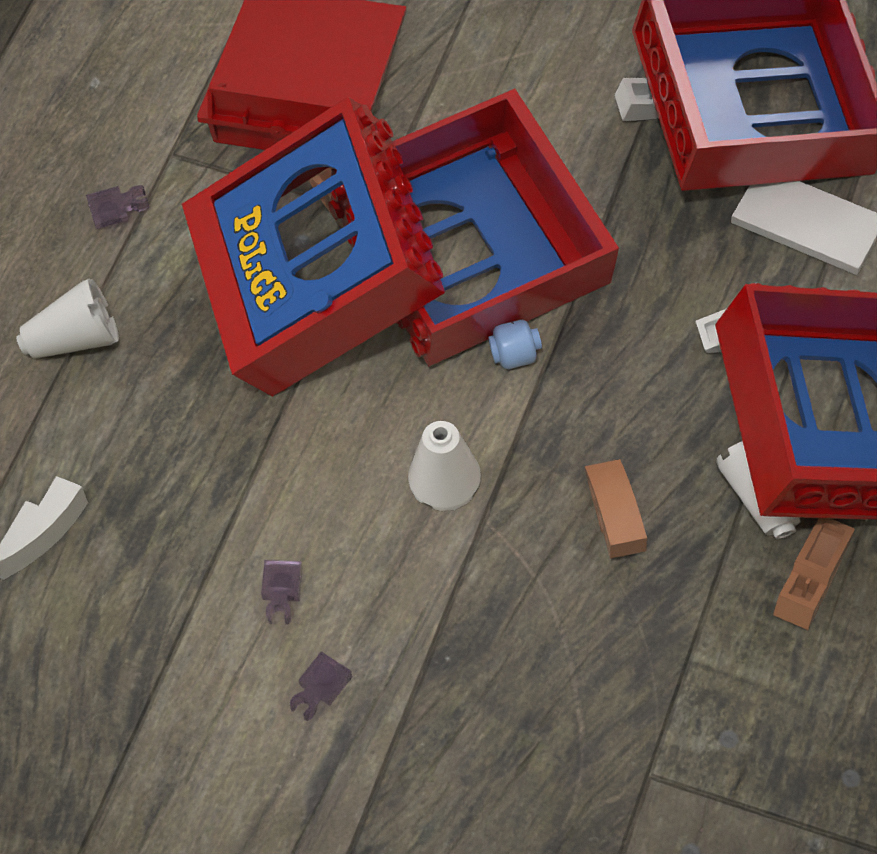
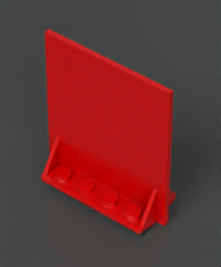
M244 0L198 111V122L209 125L212 139L216 143L266 150L348 96L359 105H366L372 112L406 14V6L366 0Z

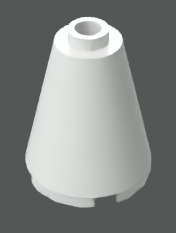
M87 279L80 282L20 327V335L16 336L22 353L24 355L30 354L33 359L112 345L119 341V335L113 316L109 318L105 308L108 306L104 295L93 279Z
M436 421L425 428L409 469L410 489L419 502L433 506L435 510H455L466 505L472 499V495L476 492L477 488H479L481 482L480 467L457 428L449 422Z
M743 441L728 448L730 456L723 460L720 454L716 460L718 468L767 536L774 535L775 539L785 538L795 533V526L800 523V517L760 516Z

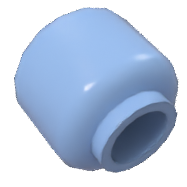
M525 320L498 325L493 330V336L488 337L494 363H500L505 369L534 363L536 360V350L542 349L538 329H530L529 324Z

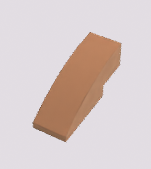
M621 460L585 466V473L600 530L604 534L610 559L645 552L647 548L646 532Z
M818 518L795 560L788 580L779 594L774 616L804 629H809L854 534V528L830 518Z

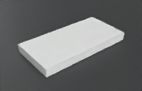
M800 181L750 185L731 218V223L855 275H858L877 240L876 212Z

